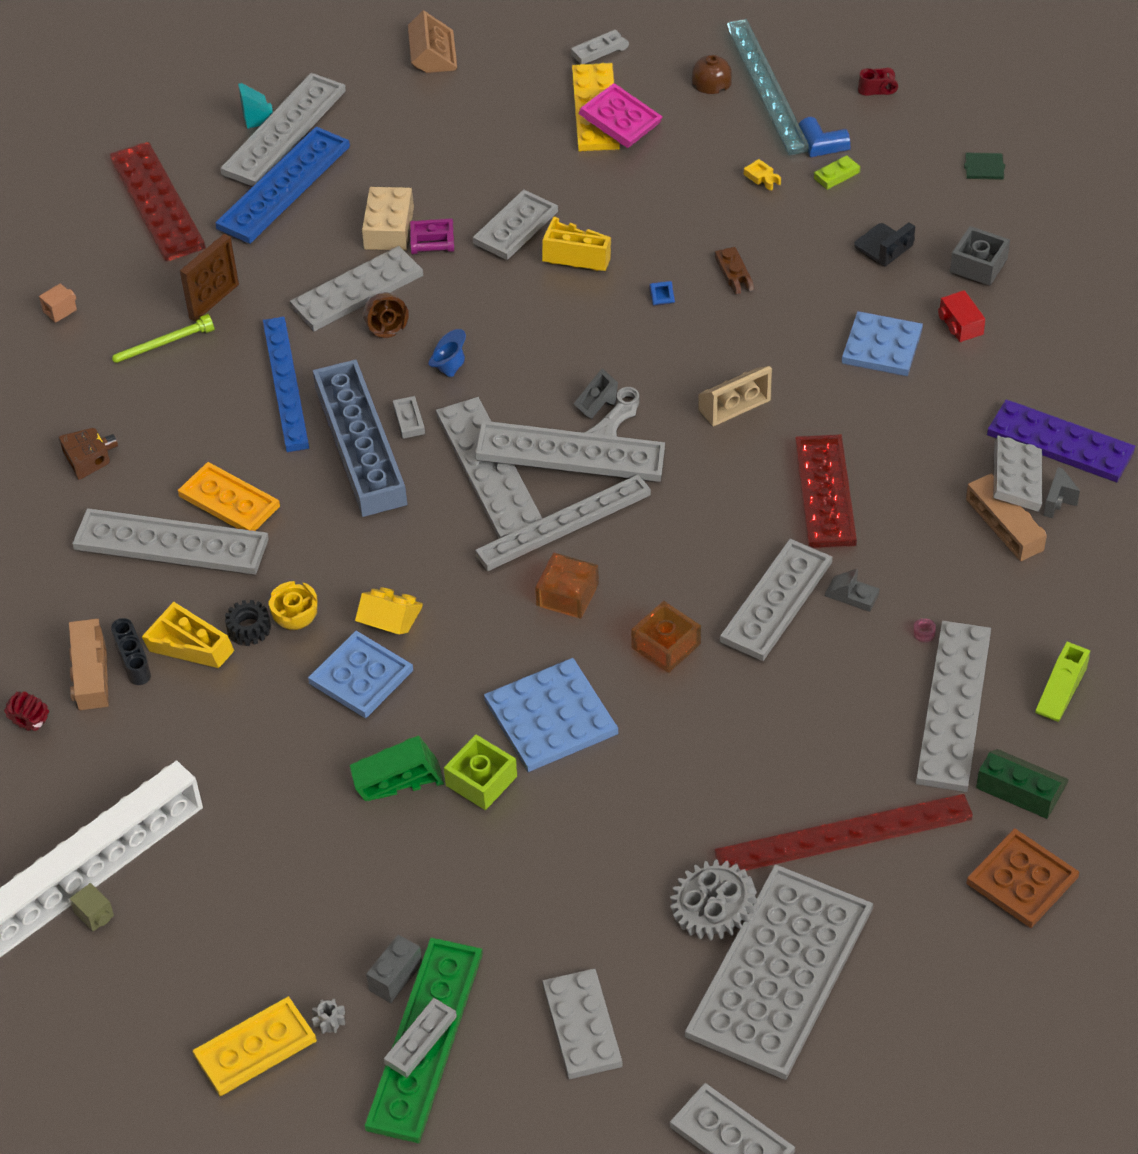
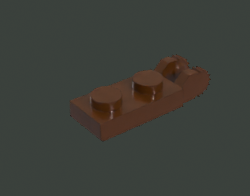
M736 247L715 251V259L734 293H741L740 283H744L748 291H753L754 283Z

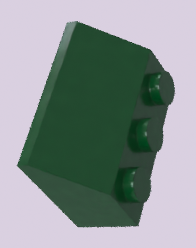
M996 749L989 752L980 767L976 789L1048 819L1069 779Z

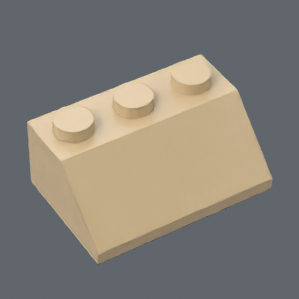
M770 366L755 368L699 394L698 410L712 426H716L770 401L772 368Z

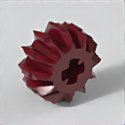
M16 691L6 703L4 712L7 719L12 720V724H16L20 728L23 727L27 731H37L47 720L49 710L47 709V704L43 703L41 698L35 697L34 694L30 695L25 691Z

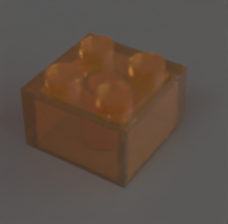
M553 552L535 587L536 606L581 619L599 585L598 565Z
M664 600L631 629V648L667 673H670L701 644V625Z

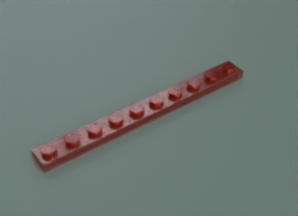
M960 794L715 849V857L720 866L727 860L730 867L738 864L740 870L745 869L747 871L972 820L973 813L965 794Z

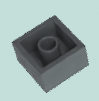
M969 226L952 252L950 272L991 286L1008 259L1010 239Z

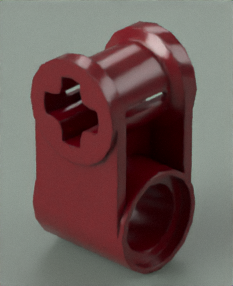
M865 68L860 71L857 91L861 95H891L898 90V82L895 80V71L892 68Z

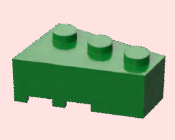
M419 735L390 748H385L379 753L362 758L350 765L355 789L365 801L397 795L396 790L412 787L413 791L420 790V785L436 782L437 786L444 784L438 759Z

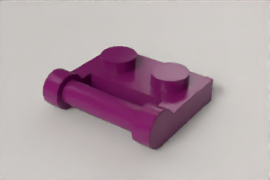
M453 219L410 221L411 254H418L421 251L438 250L454 252ZM447 240V241H444V242L418 243L419 241H420V242H423V241Z

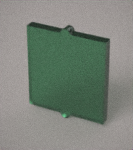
M966 153L964 168L966 169L967 179L1004 180L1005 164L1003 163V153Z

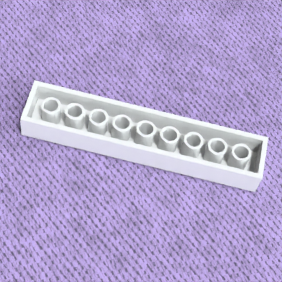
M176 760L171 765L164 767L160 773L149 781L143 782L131 794L124 796L109 810L102 812L91 823L81 827L77 833L66 841L59 843L55 849L44 857L38 858L33 865L23 872L16 874L12 880L0 888V957L71 906L69 898L86 885L91 883L95 887L201 810L203 806L196 778Z

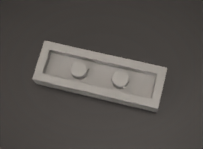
M433 998L385 1056V1065L407 1078L457 1017L456 1011Z

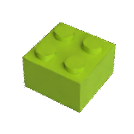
M475 734L444 767L445 784L482 809L487 810L517 778L516 758Z

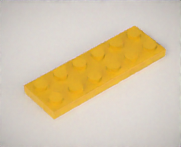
M612 63L572 65L578 151L620 149V143L579 115L582 106L614 83Z

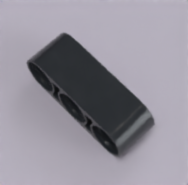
M119 618L111 625L115 646L130 682L134 685H144L151 678L147 657L131 620Z

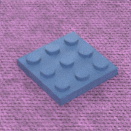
M858 311L842 356V363L908 376L923 324Z
M355 631L308 677L310 685L366 719L411 674L413 664Z

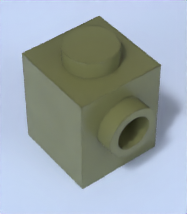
M91 883L69 898L73 912L93 932L100 926L106 925L114 916L110 901Z

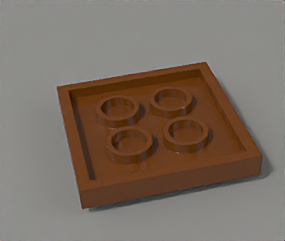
M225 233L180 270L188 316L194 322L239 285L231 237Z

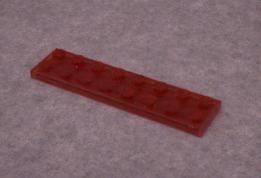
M149 142L141 143L111 153V161L165 262L206 249L202 236Z

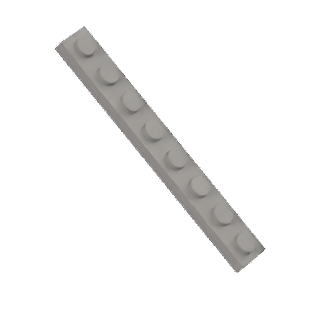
M636 475L476 549V557L485 569L490 571L650 496L651 489L639 475Z

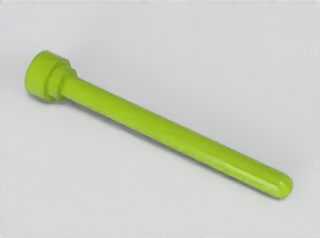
M209 314L199 317L200 319L195 324L114 354L112 361L115 363L121 362L199 331L201 333H209L215 330Z

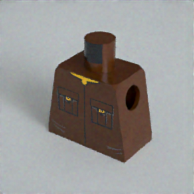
M96 428L59 436L62 452L78 480L108 465L110 462L108 450L118 447L114 434L101 438Z

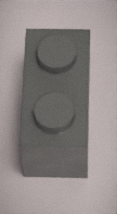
M397 935L367 972L369 991L392 1003L421 966L420 946Z

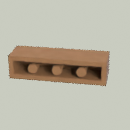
M992 473L968 484L966 500L1020 562L1044 551L1047 538L1046 532L1032 519L1031 514L1021 506L993 498L994 475Z

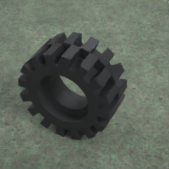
M242 600V605H239L237 602L234 604L235 608L230 607L228 609L229 613L225 614V623L228 636L231 637L233 642L237 640L239 645L245 642L246 646H250V642L253 641L254 645L258 644V639L263 641L265 640V635H269V630H271L267 608L265 605L262 606L261 602L258 601L255 605L254 600H250L247 604L246 600ZM244 620H256V622L250 626L239 625Z

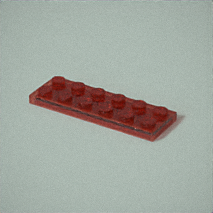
M842 434L795 437L808 546L811 548L856 546L857 537Z

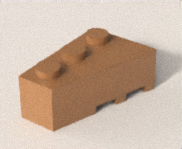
M99 618L69 622L71 643L69 653L72 663L70 677L71 681L74 682V686L70 687L71 699L77 702L79 710L109 707L107 648Z

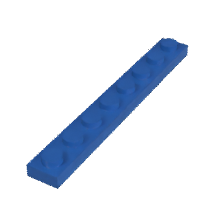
M285 317L263 320L286 451L292 452L309 449Z

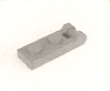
M613 30L571 48V55L580 64H586L616 50H625L629 42L624 37H621L617 30Z

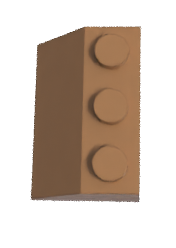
M423 10L408 24L411 63L415 68L421 69L426 73L455 71L457 69L453 30Z

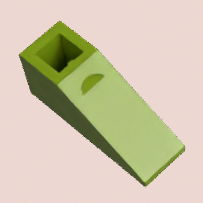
M1066 642L1056 661L1035 713L1057 722L1060 721L1087 670L1091 650Z

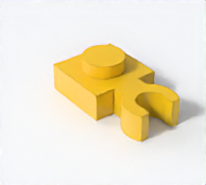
M760 159L744 168L743 175L757 185L763 182L768 190H773V183L781 185V177L778 174H774L773 168Z

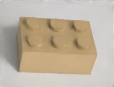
M369 188L362 228L364 249L391 250L400 246L403 250H407L410 221H412L414 209L412 188Z

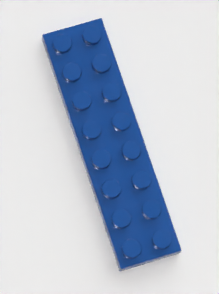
M315 127L215 222L216 229L249 244L252 243L350 147L349 140Z

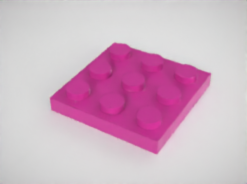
M615 83L582 106L579 111V115L588 122H591L627 148L656 127L663 117Z

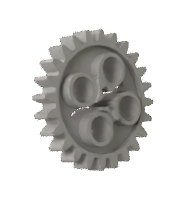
M715 860L713 866H709L708 862L705 861L704 868L700 869L699 866L694 865V873L686 870L687 878H678L681 887H673L675 895L670 896L672 901L670 907L676 922L679 923L682 930L687 929L690 936L696 932L699 939H702L707 934L709 940H712L714 934L718 933L720 939H723L725 931L733 935L732 928L736 926L742 929L741 920L749 922L748 913L755 912L753 904L757 903L755 886L751 876L747 875L745 869L740 870L738 864L730 867L729 862L726 860L720 866L718 860Z

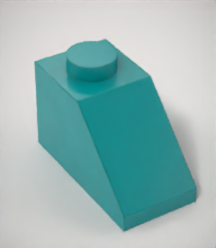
M243 83L238 84L242 112L247 129L261 126L273 113L271 103H267L265 95Z

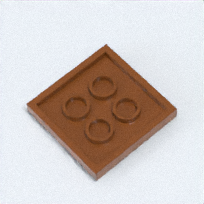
M1014 828L967 877L966 884L1032 928L1078 879L1079 871Z

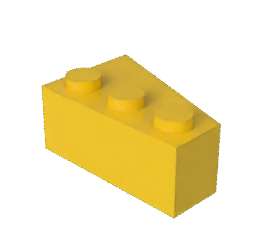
M175 602L164 611L142 636L149 652L215 668H220L235 651L228 635Z

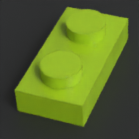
M846 155L815 171L814 179L828 190L860 173V166Z

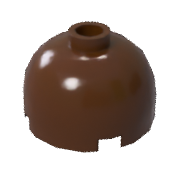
M704 56L698 59L693 66L692 85L697 86L699 92L718 94L719 90L725 88L726 91L732 84L731 67L727 60L720 56Z
M383 292L372 296L367 301L363 310V319L368 329L376 336L389 338L397 335L395 332L405 328L409 319V311L398 296Z

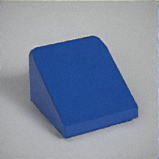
M672 281L650 284L649 291L653 306L675 303Z

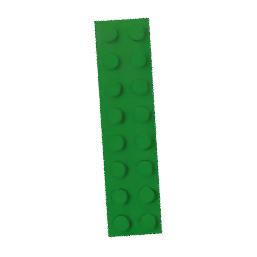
M430 938L392 1048L433 998L455 1010L457 1017L407 1078L389 1066H385L365 1123V1131L420 1143L483 955L482 948Z

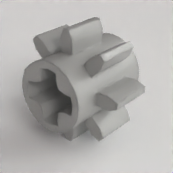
M335 999L332 1001L320 1000L321 1003L318 1007L312 1008L314 1016L312 1019L313 1026H320L322 1034L325 1032L337 1033L339 1026L345 1025L343 1016L345 1014L344 1006L337 1007Z

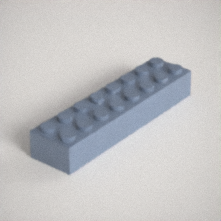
M357 360L313 370L315 389L362 517L406 506L405 484Z

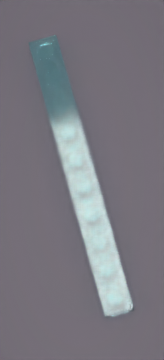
M748 20L728 22V31L788 155L808 152L809 144Z

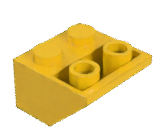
M380 587V590L371 589L370 592L361 594L355 621L398 635L409 632L422 609L423 603L417 602L416 597L402 594V597L395 595L392 589Z

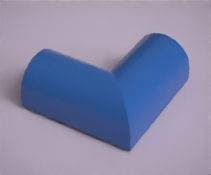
M814 117L804 118L799 123L798 133L810 157L850 150V137L847 129L823 133L818 121Z

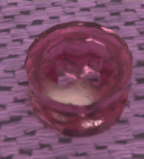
M922 618L915 622L914 637L918 641L930 642L935 638L936 624L932 620ZM924 628L929 629V631L925 630V632H922L920 630H924Z

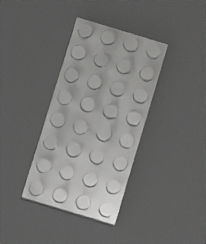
M775 864L757 897V903L753 905L755 912L748 914L749 922L744 921L743 928L738 932L685 1031V1037L786 1080L873 910V903Z

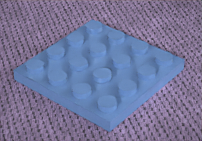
M574 658L484 694L486 704L527 772L618 734L617 725Z

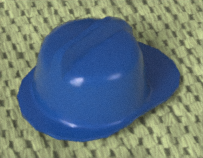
M455 329L444 335L438 342L428 362L429 366L436 367L448 377H453L465 362L462 349L466 338L465 331Z

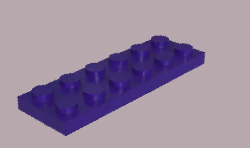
M1007 399L987 431V435L993 438L1001 436L1012 438L1017 442L1027 445H1034L1042 449V455L1114 482H1118L1136 447L1127 442Z

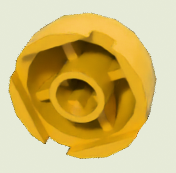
M289 581L280 584L272 591L268 604L271 615L277 624L285 629L299 630L305 628L314 620L317 614L318 600L314 589L307 583L300 585L295 584V581Z

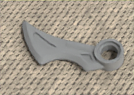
M633 387L621 388L617 393V405L596 426L585 433L617 437L618 426L624 420L636 415L637 407L639 406L638 390ZM626 396L634 398L630 402L623 401L622 399Z

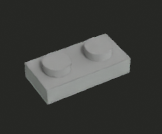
M415 396L393 400V407L403 439L425 434L424 424Z

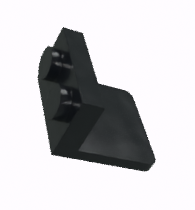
M908 222L895 231L884 223H879L854 242V247L886 267L914 245L915 225Z

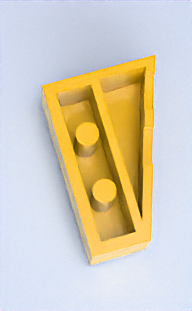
M553 216L543 238L542 261L552 264L570 265L572 267L590 268L596 271H606L611 258V237L589 229L586 232L576 228V224L570 223L568 226L560 223L559 218Z

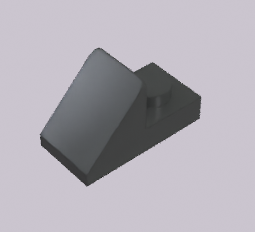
M601 369L574 402V405L592 419L605 402L615 406L618 382L604 369Z
M1057 468L1046 499L1045 517L1053 518L1056 509H1061L1062 503L1073 506L1078 505L1080 490L1063 468Z
M858 569L834 576L825 592L826 597L869 612L871 611L879 596V588L857 581Z

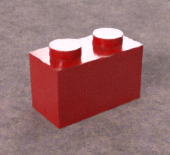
M965 290L941 298L940 308H938L939 317L942 321H945L951 334L955 335L959 342L984 335L986 318Z

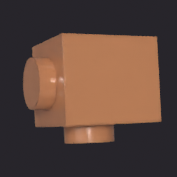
M61 283L39 296L43 312L55 323L77 310L75 294L71 289H66Z

